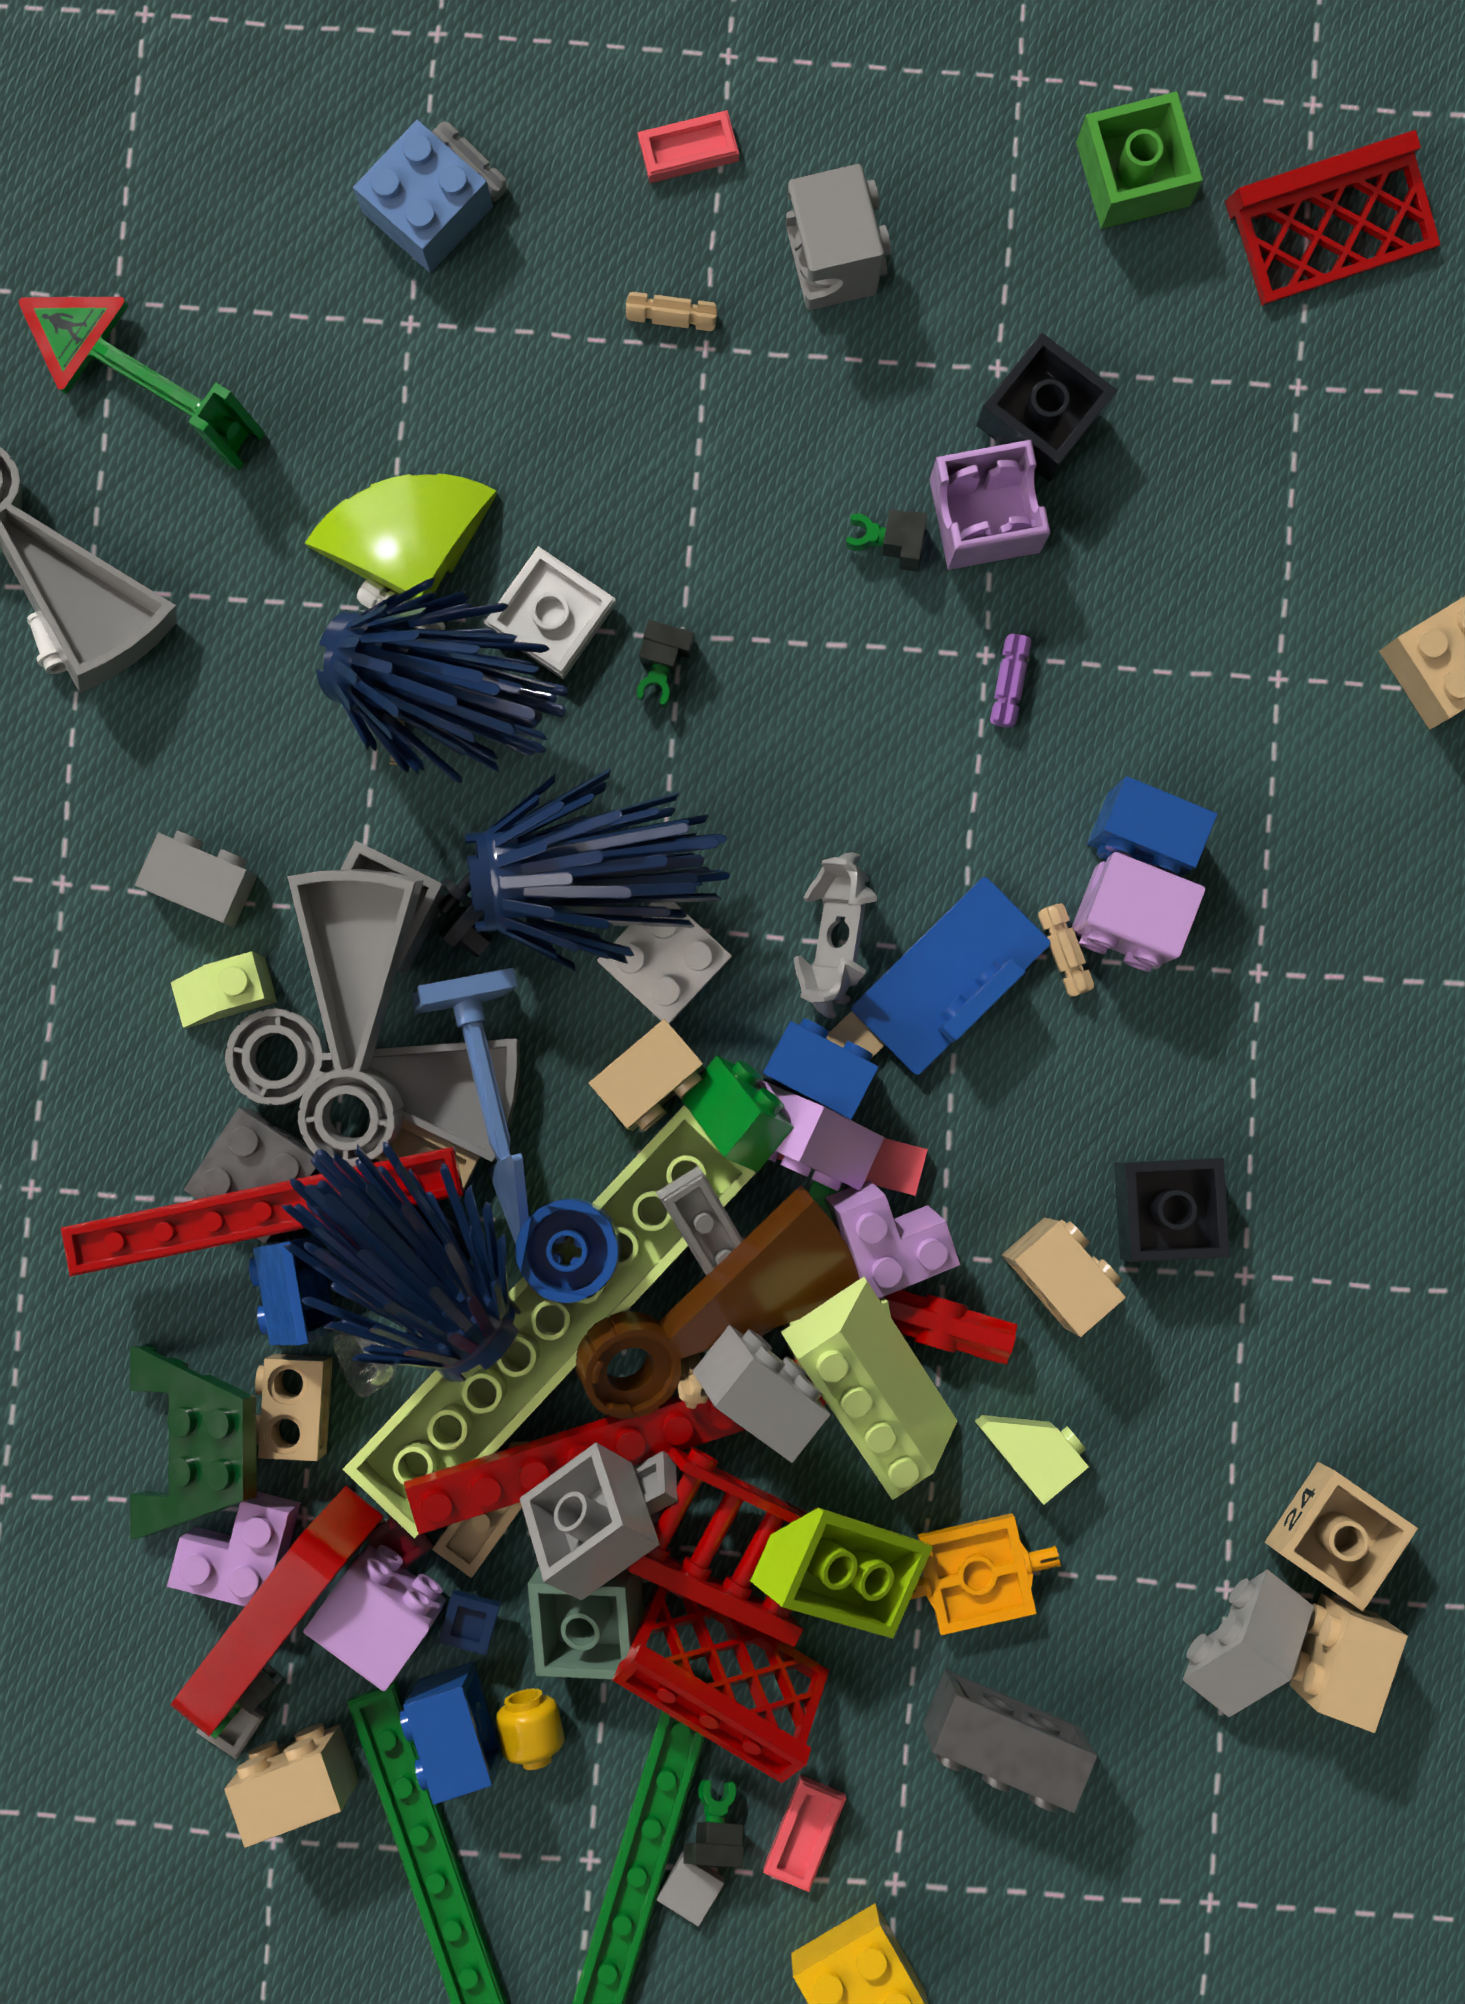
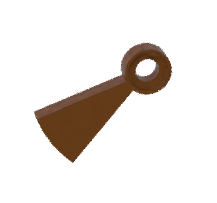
M800 1185L660 1321L648 1314L636 1311L619 1312L610 1315L609 1318L605 1317L598 1321L587 1331V1335H584L578 1345L576 1371L588 1398L597 1410L606 1415L610 1414L611 1417L630 1419L635 1416L638 1418L650 1414L658 1409L660 1405H663L677 1388L681 1376L682 1358L709 1350L729 1325L743 1335L748 1329L757 1334L801 1319L860 1279L855 1261L848 1245L832 1220L806 1189ZM627 1348H640L647 1351V1357L643 1366L634 1374L627 1377H614L607 1374V1367L611 1359L620 1351Z

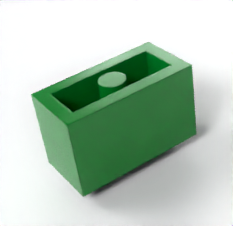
M716 1055L701 1074L702 1080L682 1098V1102L724 1158L758 1173L794 1127L781 1112L784 1108L782 1101L773 1093L760 1086L758 1082L762 1077L752 1066L742 1060H738L734 1064Z

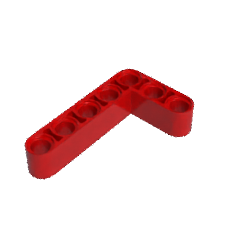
M345 1486L290 1547L170 1706L210 1737L325 1588L380 1523L384 1515L348 1486Z

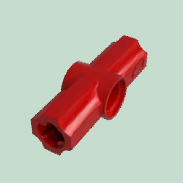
M901 1289L882 1297L888 1301L891 1318L901 1334L914 1337L913 1341L952 1353H956V1350L978 1358L1007 1365L1016 1339L1018 1324L967 1310L968 1306L929 1294L923 1297Z

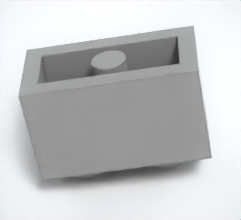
M176 831L174 838L158 832L135 886L235 928L257 878V875L244 869L247 860L223 849H220L217 857L201 851L203 841L180 831Z

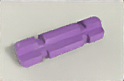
M1009 634L1005 639L1002 653L1005 659H1002L994 696L997 702H994L990 718L993 725L1011 728L1017 722L1019 707L1016 703H1019V700H1021L1027 663L1024 660H1027V657H1029L1032 643L1031 638L1027 636Z

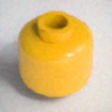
M525 1689L509 1695L504 1700V1706L496 1714V1727L504 1758L511 1763L522 1764L526 1770H536L549 1765L552 1762L551 1756L557 1753L565 1742L558 1704L552 1697L543 1695L540 1689Z

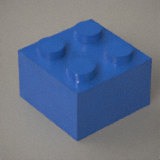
M1126 776L1107 793L1087 845L1098 849L1096 855L1106 861L1110 855L1118 852L1181 877L1196 868L1218 813Z
M803 1018L800 1025L790 1020L763 1072V1078L795 1095L822 1105L851 1120L879 1067L870 1062L873 1054L850 1041H847L843 1048L826 1039L830 1031L806 1018Z
M472 1661L418 1679L403 1705L404 1710L400 1712V1721L406 1740L408 1742L414 1740L419 1759L415 1760V1771L420 1788L423 1791L429 1789L433 1805L492 1786L503 1754L475 1662Z

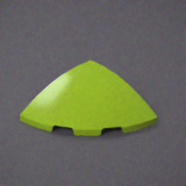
M407 474L392 477L371 484L370 487L339 503L314 528L305 545L365 579H373L385 586L384 588L387 591L391 589L398 594L427 579L435 578L432 587L409 599L412 600L427 593H435L446 572L452 573L498 493L482 483L448 474Z

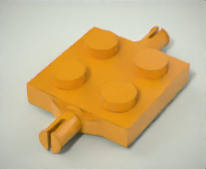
M1012 1513L917 1534L920 1541L933 1546V1549L911 1599L927 1596L928 1601L934 1608L941 1635L1034 1615L1037 1613L1031 1591L1032 1572L1061 1567L1060 1559L1058 1558L1059 1554L1056 1546L1027 1552L1020 1541L1015 1516Z

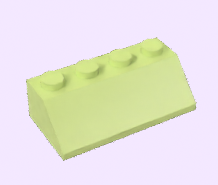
M862 1277L781 1331L813 1384L823 1392L822 1397L891 1499L894 1500L934 1473L955 1428L957 1419L866 1278Z

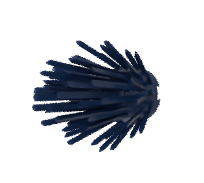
M430 578L397 596L396 593L368 610L354 612L345 610L339 613L329 623L320 640L319 645L326 647L323 670L316 669L317 679L323 693L330 700L343 705L367 750L369 746L374 751L377 748V742L370 732V728L404 772H409V766L417 775L419 769L424 771L423 761L409 748L415 747L453 781L457 783L463 782L459 773L393 717L395 716L429 734L457 754H465L497 772H500L497 763L490 759H498V755L493 750L475 742V734L527 756H531L535 752L543 753L546 751V748L540 743L514 734V732L540 740H548L543 732L530 729L536 727L542 720V714L534 710L563 717L566 713L565 707L555 702L557 700L556 695L563 697L568 695L567 688L562 685L496 670L501 669L535 675L539 667L530 661L479 654L478 650L479 648L543 653L550 650L547 645L515 642V639L518 637L517 635L497 633L493 628L460 630L414 628L502 612L509 607L506 603L472 607L470 604H464L470 597L464 595L466 590L435 599L436 593H427L407 601L432 587L435 578Z
M611 769L581 783L558 798L547 801L528 813L539 805V796L555 783L554 773L485 832L465 834L466 844L476 843L477 855L467 856L472 906H474V911L483 910L484 921L475 922L476 933L498 931L577 972L575 963L558 955L550 943L575 952L581 950L605 959L610 958L628 964L626 956H634L630 947L602 940L597 933L546 920L602 929L609 928L610 923L693 928L695 926L690 920L668 919L685 918L687 914L682 909L596 904L707 902L722 900L716 893L694 892L696 891V886L703 885L702 882L727 880L730 877V873L722 870L711 871L707 867H699L703 865L704 858L690 851L716 848L719 844L726 842L727 838L722 834L696 836L697 833L685 834L689 831V826L705 823L709 817L707 814L603 833L672 816L675 812L673 807L664 809L651 807L676 801L680 792L591 817L581 815L550 828L534 832L592 803L594 796L605 791L606 782L603 781L610 777Z
M383 1142V1152L443 1242L444 1247L388 1170L382 1166L376 1167L358 1144L355 1154L359 1159H356L355 1163L366 1180L340 1155L335 1154L333 1159L325 1150H317L311 1158V1163L328 1182L321 1180L317 1183V1186L312 1184L304 1186L301 1181L291 1178V1186L306 1201L309 1210L301 1204H297L294 1207L292 1205H282V1208L322 1241L329 1251L358 1271L362 1276L323 1247L319 1248L315 1244L305 1242L304 1248L318 1260L294 1244L284 1245V1248L332 1280L331 1288L333 1291L396 1323L405 1329L406 1333L313 1297H304L302 1302L307 1306L343 1319L341 1322L331 1321L324 1328L390 1346L385 1347L371 1344L363 1349L369 1354L359 1353L351 1359L353 1361L436 1369L446 1380L451 1382L465 1381L466 1378L462 1373L473 1369L479 1364L485 1370L495 1364L508 1350L517 1336L519 1330L513 1322L515 1313L520 1314L521 1310L509 1297L505 1234L496 1241L490 1203L486 1202L482 1209L487 1238L486 1244L471 1184L465 1191L466 1196L464 1198L471 1223L469 1225L450 1170L446 1164L442 1163L440 1173L474 1265L472 1267L462 1252L435 1195L432 1192L425 1193L411 1169L409 1168L407 1172L387 1142Z

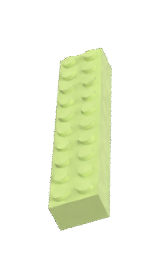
M685 1106L674 1115L593 1202V1204L599 1206L613 1219L621 1242V1254L617 1269L605 1286L586 1299L578 1302L562 1303L540 1296L522 1277L509 1291V1297L521 1310L520 1314L515 1313L513 1322L519 1331L503 1356L487 1370L479 1364L473 1369L462 1373L466 1378L462 1382L446 1380L435 1370L343 1468L414 1539L418 1532L404 1482L495 1453L576 1366L578 1345L584 1335H587V1331L605 1317L609 1318L610 1315L626 1312L688 1246L656 1192L699 1166L724 1207L755 1174L753 1170L724 1158ZM568 1236L564 1243L557 1244V1251L564 1253V1261L570 1263L576 1255H582V1248L575 1246V1238Z

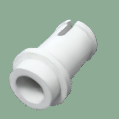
M36 612L30 614L27 617V622L32 629L40 653L36 658L38 665L44 667L46 673L49 674L67 671Z

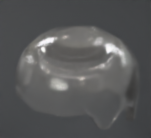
M340 1333L333 1338V1347L344 1377L356 1394L364 1398L391 1383L398 1370V1365L351 1360L359 1353L369 1354L363 1349L371 1344L385 1347L390 1346Z

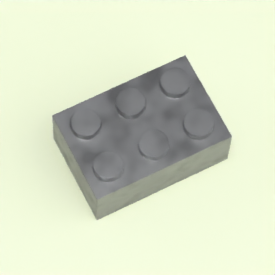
M947 1669L943 1673L923 1722L932 1752L937 1754L936 1760L939 1763L958 1772H964L965 1767L982 1773V1779L987 1784L1001 1791L1010 1792L1012 1787L1026 1792L1030 1794L1029 1800L1050 1812H1057L1058 1808L1061 1807L1075 1813L1097 1758L1096 1752L1079 1726Z

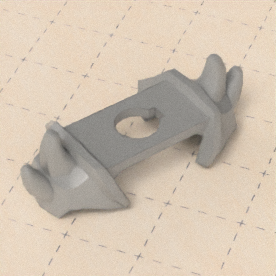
M854 852L845 853L838 858L833 857L822 860L821 870L803 897L806 902L822 899L824 904L815 961L810 965L802 956L794 958L796 975L802 992L800 997L810 1001L819 1013L830 1019L836 1017L833 1004H848L850 997L845 994L849 986H857L858 981L866 972V969L857 964L866 903L877 901V896L873 890L865 886V883L869 882V876L856 866L861 856ZM845 918V923L849 927V938L845 945L835 948L831 941V933L835 925L840 922V919Z

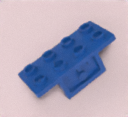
M983 877L851 1007V1011L914 1075H919L952 1042L957 1041L1025 973L1024 970L1049 947L1050 940L987 877Z

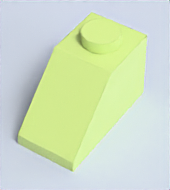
M252 951L203 965L171 982L182 1026L185 1029L277 1002L265 957Z
M981 1415L975 1420L976 1424L1043 1505L1089 1468L1080 1456L1086 1448L1068 1427H1065L1060 1432L1051 1422L987 1415Z

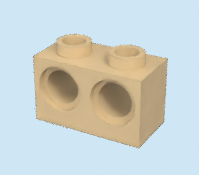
M273 1354L264 1359V1366H258L255 1378L256 1395H262L261 1415H256V1444L259 1445L258 1458L318 1461L327 1454L333 1356ZM286 1369L295 1370L301 1375L303 1388L300 1394H292L284 1388L282 1377ZM282 1419H290L298 1425L300 1437L297 1443L287 1442L281 1437L279 1425Z

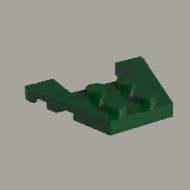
M151 1345L130 1347V1391L163 1392L169 1394V1415L167 1420L169 1428V1466L167 1471L169 1493L142 1491L130 1494V1539L147 1537L162 1530L187 1523L190 1520L257 1498L256 1396L210 1374L201 1375L189 1369L188 1363L177 1358H166L158 1354V1349Z

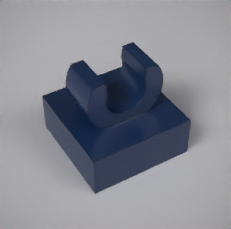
M453 1590L438 1643L486 1655L501 1602Z

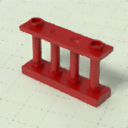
M672 1446L668 1456L684 1472L676 1488L678 1501L664 1509L654 1528L660 1545L626 1568L627 1571L795 1647L804 1629L791 1615L793 1610L781 1607L768 1595L763 1600L751 1594L753 1589L750 1587V1580L770 1535L780 1530L784 1520L792 1523L809 1512L716 1468L718 1461L696 1448H691L689 1454ZM702 1481L726 1493L692 1556H686L684 1561L681 1562L668 1556L670 1550L667 1546ZM743 1501H746L766 1511V1514L733 1576L727 1575L725 1580L722 1581L710 1575L712 1570L709 1568V1565Z

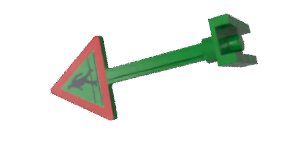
M22 297L19 299L20 308L54 382L63 394H67L89 362L92 359H97L190 416L191 418L188 422L226 464L240 471L244 463L236 453L249 434L258 440H261L265 432L233 393L215 382L206 397L201 400L106 342V338L128 308V303L123 297Z

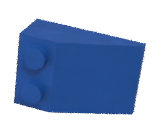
M316 1236L253 1248L254 1258L249 1259V1272L254 1287L260 1286L263 1303L257 1309L258 1324L263 1335L268 1334L270 1345L308 1344L334 1331L324 1328V1326L331 1321L336 1322L335 1316L307 1306L302 1302L304 1297H313L333 1305L328 1278L284 1248V1245L294 1244L318 1260L304 1248L305 1242L322 1248V1241Z

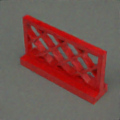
M1416 129L1240 187L1225 201L1230 220L1236 218L1261 306L1433 250L1441 245L1415 153L1421 148ZM1401 170L1404 171L1409 188L1403 201L1381 190L1388 174ZM1378 178L1374 186L1367 182ZM1354 187L1369 196L1359 216L1337 204L1344 189ZM1334 193L1331 200L1323 197L1325 195ZM1375 200L1397 211L1388 231L1366 220ZM1310 201L1325 210L1316 230L1293 219L1301 203ZM1291 207L1287 215L1280 212V210ZM1332 214L1354 226L1344 246L1322 235ZM1404 215L1419 223L1423 241L1410 245L1394 236ZM1267 216L1282 224L1272 245L1256 237L1252 219ZM1288 228L1310 240L1300 261L1278 249ZM1360 230L1382 241L1373 258L1366 259L1350 250ZM1317 244L1338 255L1330 272L1323 274L1307 265ZM1388 246H1391V247L1397 249V250H1394V251L1385 253L1386 250H1387V248H1388ZM1261 252L1266 254L1264 261ZM1274 258L1294 269L1295 272L1288 286L1272 291L1267 269ZM1345 260L1353 263L1352 265L1342 267ZM1301 274L1309 277V279L1298 282Z
M656 1584L627 1657L619 1663L612 1681L778 1782L783 1783L807 1764L811 1747L806 1745L829 1670L778 1639ZM667 1591L682 1599L688 1615L674 1619L671 1618L664 1600ZM713 1618L723 1624L729 1641L713 1644L704 1620ZM692 1624L701 1648L685 1652L676 1628ZM663 1631L672 1656L664 1658L646 1647L650 1634ZM754 1643L764 1649L770 1666L755 1670L746 1645ZM733 1649L743 1674L727 1678L717 1653ZM705 1657L714 1682L707 1684L695 1677L689 1661ZM796 1669L811 1678L807 1693L796 1695L787 1670ZM774 1674L784 1699L769 1704L759 1678ZM746 1682L756 1708L749 1710L739 1704L735 1699L731 1686ZM788 1708L796 1727L793 1736L778 1727L773 1715L774 1711Z

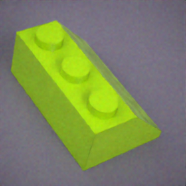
M817 1508L770 1535L750 1582L783 1608L893 1639L933 1546L908 1536Z

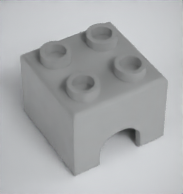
M860 164L791 179L788 183V199H791L794 210L786 214V229L806 308L813 310L875 295L878 290L880 276L887 275L885 256L891 254L887 227L885 225L877 226L874 214L875 210H879V196L875 181H866L863 167Z

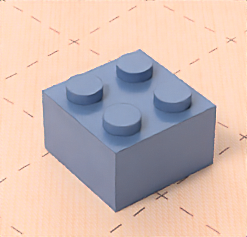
M418 120L405 131L353 186L362 213L430 274L493 208L487 181Z

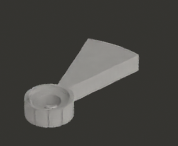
M0 447V548L78 691L82 693L116 676L135 664L153 649L177 624L176 605L23 512V496L18 468L11 459V456Z
M364 869L326 870L287 876L334 1070L318 1077L302 1095L299 1105L300 1110L298 1111V1125L301 1135H304L303 1139L306 1145L314 1154L317 1150L323 1149L333 1159L334 1155L338 1154L351 1166H356L355 1161L359 1159L355 1154L357 1144L369 1159L373 1160L383 1153V1142H387L390 1146L393 1145L404 1122V1110L402 1109L403 1103L400 1093L387 1076L370 1067L424 880L392 872ZM349 1094L356 1096L369 1109L371 1120L369 1129L363 1137L351 1138L344 1136L332 1124L330 1117L331 1105L338 1095Z
M277 1008L266 1009L249 1015L240 1022V1025H237L227 1043L228 1049H226L225 1064L227 1072L230 1074L229 1077L235 1088L243 1095H247V1098L257 1103L281 1106L300 1102L302 1095L312 1082L321 1075L334 1070L331 1054L328 1052L326 1040L320 1029L308 1018L287 1010ZM282 1034L295 1044L298 1052V1061L295 1069L286 1078L272 1081L265 1078L259 1072L256 1065V1052L259 1045L267 1037ZM517 1038L487 1041L508 1130L516 1103L520 1073V1040ZM465 1042L374 1050L370 1067L382 1072L394 1083L401 1095L404 1120L491 1162H496L497 1159L489 1145Z

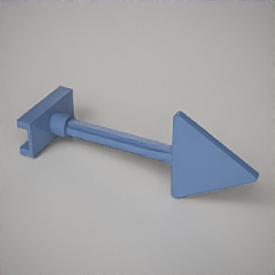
M508 968L420 985L417 987L418 992L411 994L415 1014L453 1008L457 1027H462L489 1145L497 1159V1163L488 1168L516 1244L520 1229L529 1218L523 1158L521 1153L510 1155V1137L483 1027V1022L486 1021L482 1005L484 1001L508 996L518 987L514 968Z

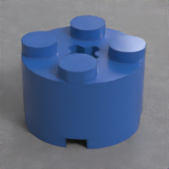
M561 1199L542 1206L523 1224L516 1241V1262L524 1279L540 1296L555 1302H578L597 1293L613 1276L620 1260V1236L613 1219L599 1206L582 1199ZM568 1236L574 1237L575 1246L582 1248V1255H576L570 1263L564 1261L563 1252L557 1251V1244L564 1243Z

